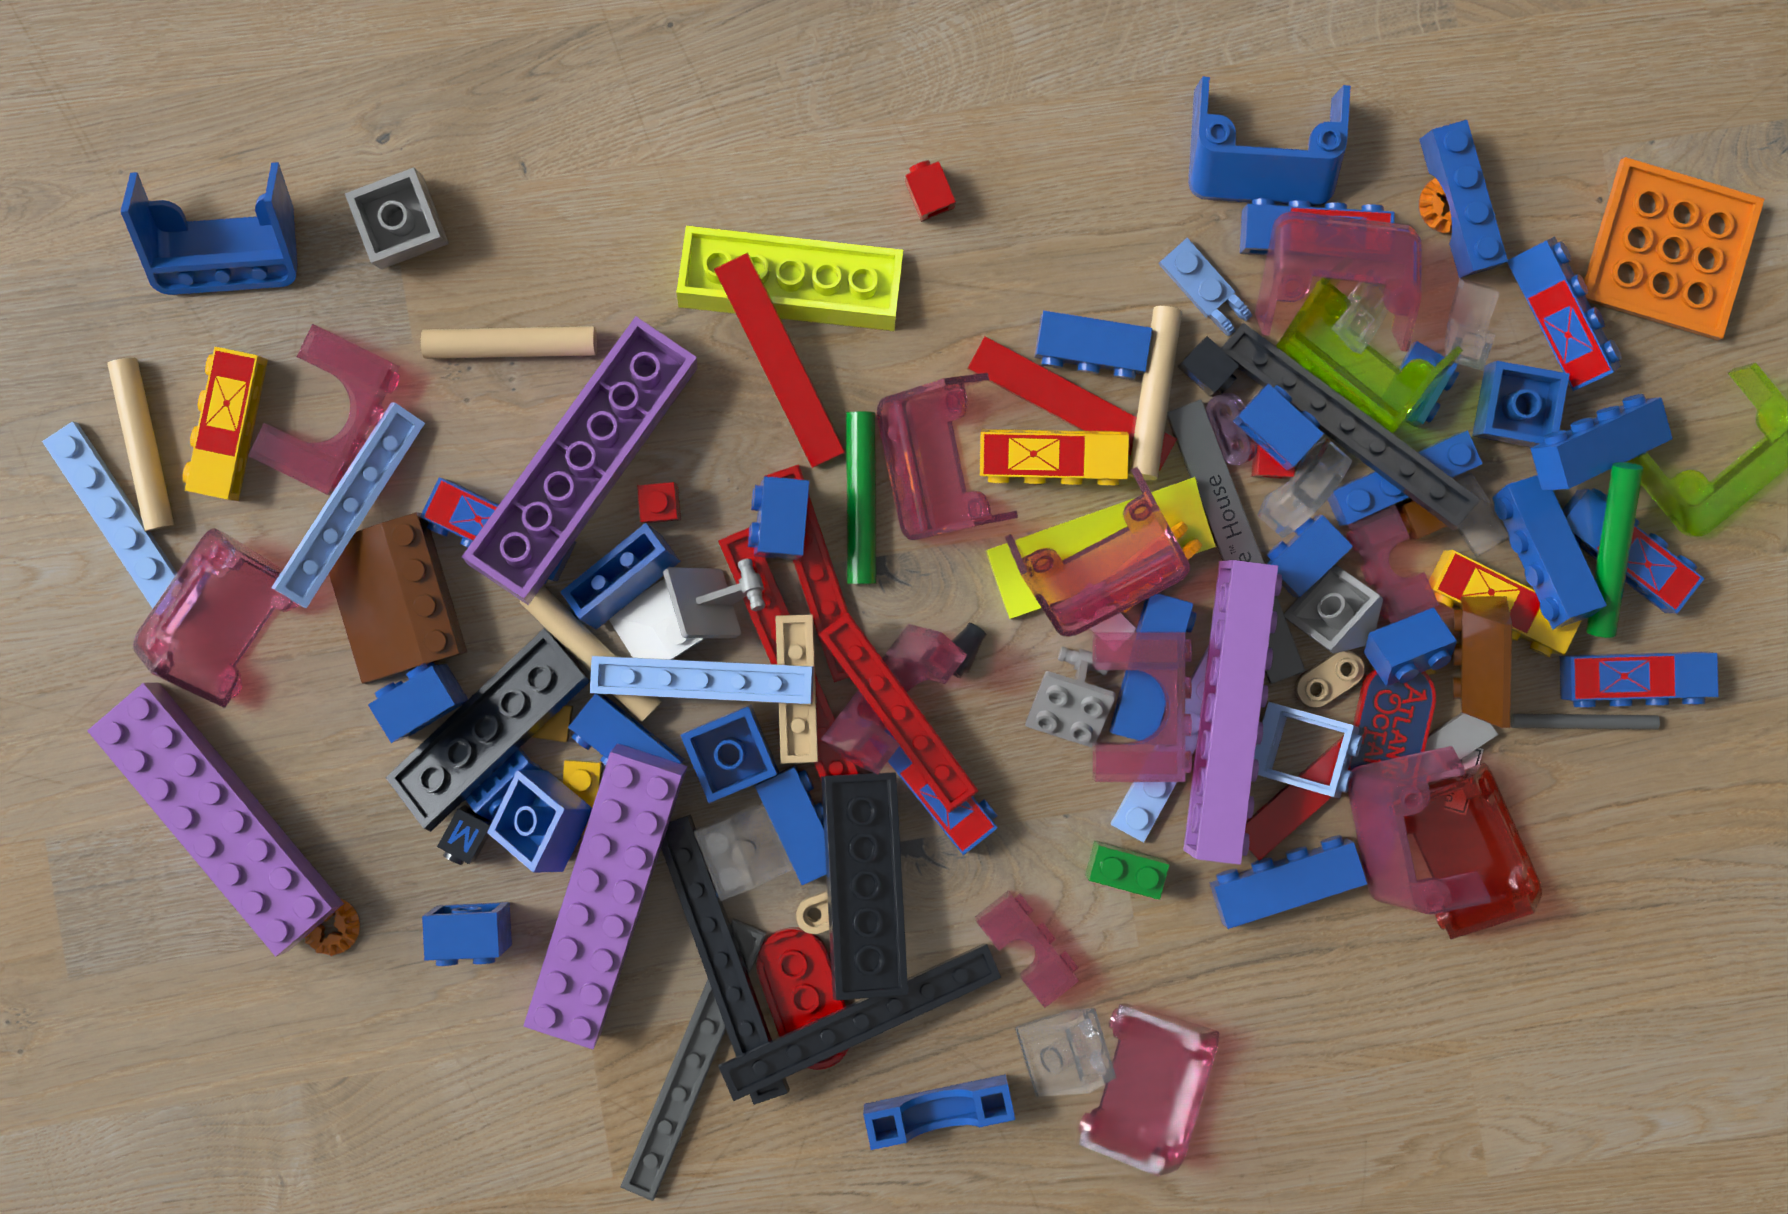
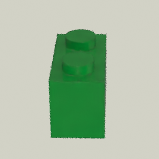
M1094 840L1085 876L1091 882L1160 900L1170 864L1162 858Z

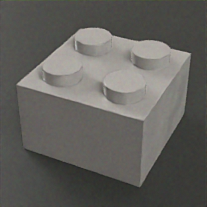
M414 167L345 193L370 262L380 269L449 244L424 176Z

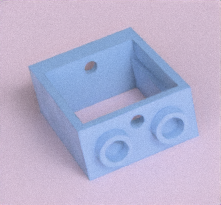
M1268 702L1263 719L1262 742L1260 745L1256 744L1254 759H1257L1259 762L1258 775L1340 798L1342 792L1347 793L1351 784L1353 772L1349 771L1348 768L1352 756H1358L1362 745L1363 736L1358 735L1360 728ZM1287 717L1345 733L1330 786L1272 770Z

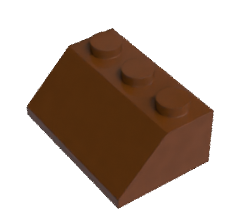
M1507 596L1461 597V610H1454L1453 613L1454 632H1460V644H1456L1453 651L1454 666H1460V677H1453V699H1460L1462 713L1501 728H1510L1512 621Z

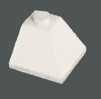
M665 579L642 592L609 619L633 658L674 659L706 639L682 637Z

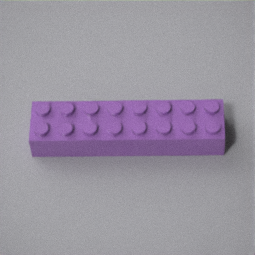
M635 316L462 555L465 562L529 605L697 370V357Z
M1237 560L1219 561L1183 848L1186 853L1198 860L1241 865L1242 855L1246 856L1249 850V834L1245 833L1246 820L1247 818H1252L1254 810V798L1250 796L1251 781L1255 782L1257 780L1259 762L1257 759H1254L1256 744L1260 745L1263 738V723L1259 722L1260 708L1266 706L1268 698V686L1263 684L1265 670H1270L1273 658L1272 648H1268L1270 633H1274L1277 626V612L1273 611L1274 596H1279L1282 586V575L1277 574V565Z
M159 682L142 683L87 730L275 957L290 951L344 904Z
M618 743L610 752L523 1027L594 1049L604 1027L688 766Z

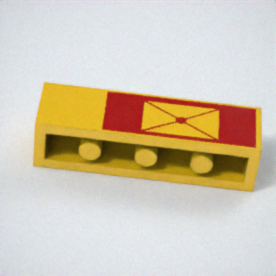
M214 346L213 354L208 356L205 365V373L208 376L206 389L201 391L198 399V410L201 411L198 426L193 428L190 437V445L193 447L191 461L186 463L183 471V482L186 483L184 491L239 501L268 359L258 355Z
M982 429L980 435V476H988V482L1009 483L1010 477H1024V483L1044 484L1046 483V478H1061V484L1079 485L1083 484V478L1097 479V484L1119 485L1120 479H1128L1129 434L1128 432Z
M1454 550L1443 551L1424 589L1434 594L1432 598L1434 602L1450 609L1453 608L1454 604L1461 607V597L1507 596L1512 621V640L1518 641L1519 637L1531 642V650L1546 657H1550L1552 653L1565 655L1582 621L1580 620L1552 630L1549 621L1542 615L1539 599L1533 589Z

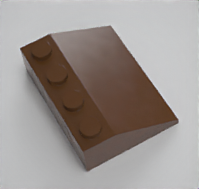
M419 512L385 521L355 532L329 572L362 684L414 669L424 663L429 664L467 653L432 532L427 528L429 523L420 517L421 513Z

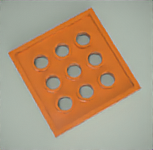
M1622 158L1619 162L1584 279L1588 289V294L1585 295L1588 302L1714 340L1723 339L1765 199L1634 159ZM1642 194H1648L1654 199L1655 209L1652 213H1645L1640 209L1639 198ZM1678 204L1686 206L1690 212V219L1686 224L1679 223L1674 217V209ZM1712 215H1718L1724 220L1725 228L1722 234H1716L1710 230L1709 219ZM1632 229H1638L1644 234L1645 243L1642 248H1635L1629 243L1628 235ZM1667 239L1674 240L1679 245L1680 252L1676 259L1667 257L1663 251V245ZM1701 250H1708L1713 254L1714 265L1711 269H1705L1699 264L1698 255ZM1621 264H1628L1633 268L1635 276L1631 283H1624L1619 279L1618 268ZM1657 274L1664 275L1669 281V289L1665 294L1658 293L1653 287V279ZM1692 284L1700 286L1704 292V299L1700 304H1694L1688 298V289Z

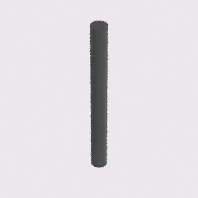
M1512 714L1511 727L1658 730L1660 718L1658 715Z

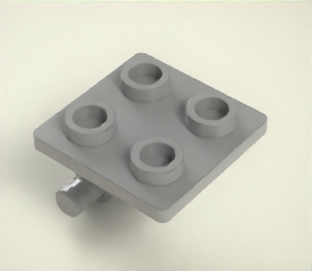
M743 559L738 562L742 578L739 580V584L727 587L721 569L669 567L663 571L683 638H736L741 635V630L733 605L747 596L751 603V610L758 611L765 608V601L762 598L763 582L760 574L756 573L753 569L751 559Z
M1061 647L1058 660L1074 665V669L1077 670L1075 678L1072 679L1046 671L1025 725L1026 727L1072 742L1094 747L1114 702L1115 693L1085 683V678L1089 670L1106 675L1110 662L1100 660L1094 657L1093 652L1081 648L1078 652Z

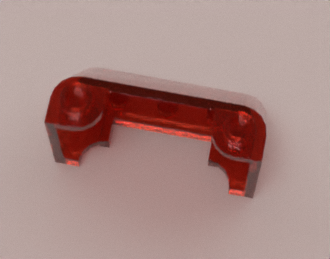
M1482 763L1465 769L1416 791L1400 802L1391 805L1392 810L1390 814L1394 826L1397 830H1403L1407 835L1413 833L1441 898L1438 903L1439 908L1435 909V916L1438 925L1442 930L1446 929L1450 939L1534 914L1542 897L1540 880L1487 764Z

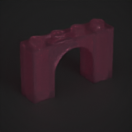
M312 324L296 357L334 375L342 382L350 399L348 420L337 435L329 440L318 443H309L274 425L264 423L248 456L326 495H332L367 439L365 437L370 427H375L384 412V407L381 405L386 394H391L399 382L400 374L397 372L400 366Z
M908 624L882 659L905 691L908 692L925 680L946 684L967 654L943 633ZM859 689L821 738L823 742L845 760L877 775L900 746L897 741L884 731L885 725Z
M1092 632V669L1143 671L1159 683L1166 702L1165 715L1160 726L1147 738L1135 742H1092V779L1095 782H1185V773H1191L1192 756L1191 751H1185V736H1191L1192 719L1191 714H1185V699H1191L1192 682L1191 677H1185V662H1191L1192 645L1190 639H1185V632Z

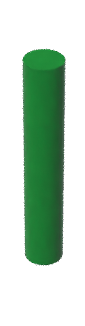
M846 412L847 584H876L875 412Z
M1616 462L1612 464L1594 577L1607 606L1588 618L1586 628L1588 634L1597 637L1612 638L1617 635L1643 474V467L1633 463Z

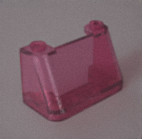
M213 528L207 531L200 539L137 631L133 641V649L151 674L226 708L230 700L235 698L242 688L241 673L236 665L275 608L282 612H288L299 605L271 588L282 572V568L233 537Z
M1119 1004V1008L1113 1011L1109 1022V1028L1113 1029V1037L1119 1040L1100 1105L1090 1113L1086 1112L1080 1121L1079 1133H1081L1079 1145L1160 1177L1177 1171L1184 1161L1218 1047L1219 1032L1199 1024L1130 1004Z

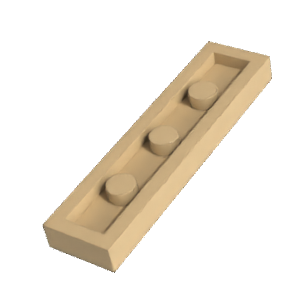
M813 614L776 616L777 665L814 666L812 704L779 703L781 763L818 762Z

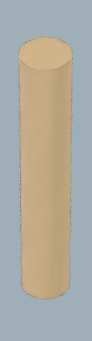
M1156 306L1153 308L1150 327L1152 328L1146 371L1143 374L1128 473L1130 477L1137 479H1158L1182 318V310L1175 307Z
M595 326L425 329L421 332V352L424 359L595 356L597 354V334Z
M132 357L110 361L107 365L144 531H156L175 526L138 359Z
M544 585L529 605L520 600L519 603L590 673L592 656L616 657ZM613 694L641 723L662 703L657 696Z

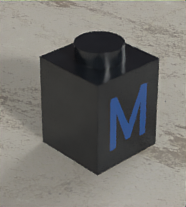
M1206 336L1177 367L1210 396L1217 390L1223 394L1233 384L1237 377L1232 373L1239 365Z
M463 805L455 812L437 847L445 851L443 856L458 865H463L464 862L470 864L477 859L489 837L487 832L492 820L475 813L467 805Z

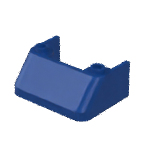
M1202 76L1194 89L1188 179L1189 188L1196 197L1204 200L1236 202L1272 199L1274 204L1289 205L1290 201H1309L1311 206H1320L1333 196L1347 145L1350 85H1343L1331 98L1330 122H1323L1317 125L1309 136L1308 150L1235 146L1236 129L1233 122L1223 115L1207 114L1210 77Z
M279 162L271 163L266 193L259 196L256 201L255 212L257 217L187 221L182 209L175 203L166 200L149 201L138 172L130 173L120 212L148 281L156 291L167 295L275 288L288 286L295 281L298 263L294 208Z

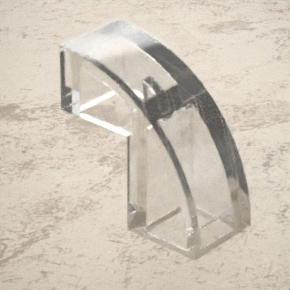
M1462 278L1459 279L1446 329L1445 356L1447 361L1484 370L1496 336L1488 328L1500 294L1496 288Z
M1327 437L1313 445L1297 463L1294 477H1291L1289 482L1265 496L1257 516L1280 537H1286L1305 523L1326 502L1344 478L1352 460Z

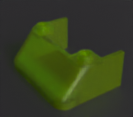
M1346 258L1316 283L1276 347L1394 434L1435 389L1463 349L1456 346L1435 367L1426 360L1413 359L1402 370L1398 369L1345 326L1352 316V304L1348 297L1336 287L1352 264V261Z
M1757 363L1733 368L1728 374L1757 408L1756 424L1765 436L1715 478L1709 481L1699 471L1685 470L1669 480L1648 453H1643L1625 462L1643 467L1641 485L1677 529L1686 536L1699 537L1710 533L1788 468V401Z

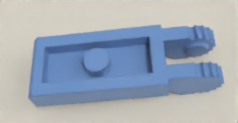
M1188 238L1158 263L1206 318L1209 316L1225 335L1230 336L1235 332L1231 321L1217 310L1221 304L1226 302L1235 314L1244 321L1252 317L1247 306L1239 297L1234 295L1235 291Z

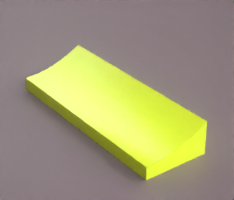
M686 226L676 291L678 307L736 314L714 268L748 252L781 319L895 331L903 259L902 249Z
M1193 477L985 550L1006 612L1009 619L1077 596L1089 583L1096 589L1103 587L1102 581L1155 537L1160 538L1181 521L1187 525L1188 529L1180 539L1167 546L1172 555L1194 539H1198L1202 544L1201 549L1197 553L1216 546L1204 512L1196 479Z

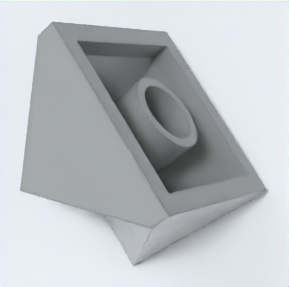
M1334 564L1284 613L1285 619L1335 654L1366 646L1369 633L1376 630L1383 598Z

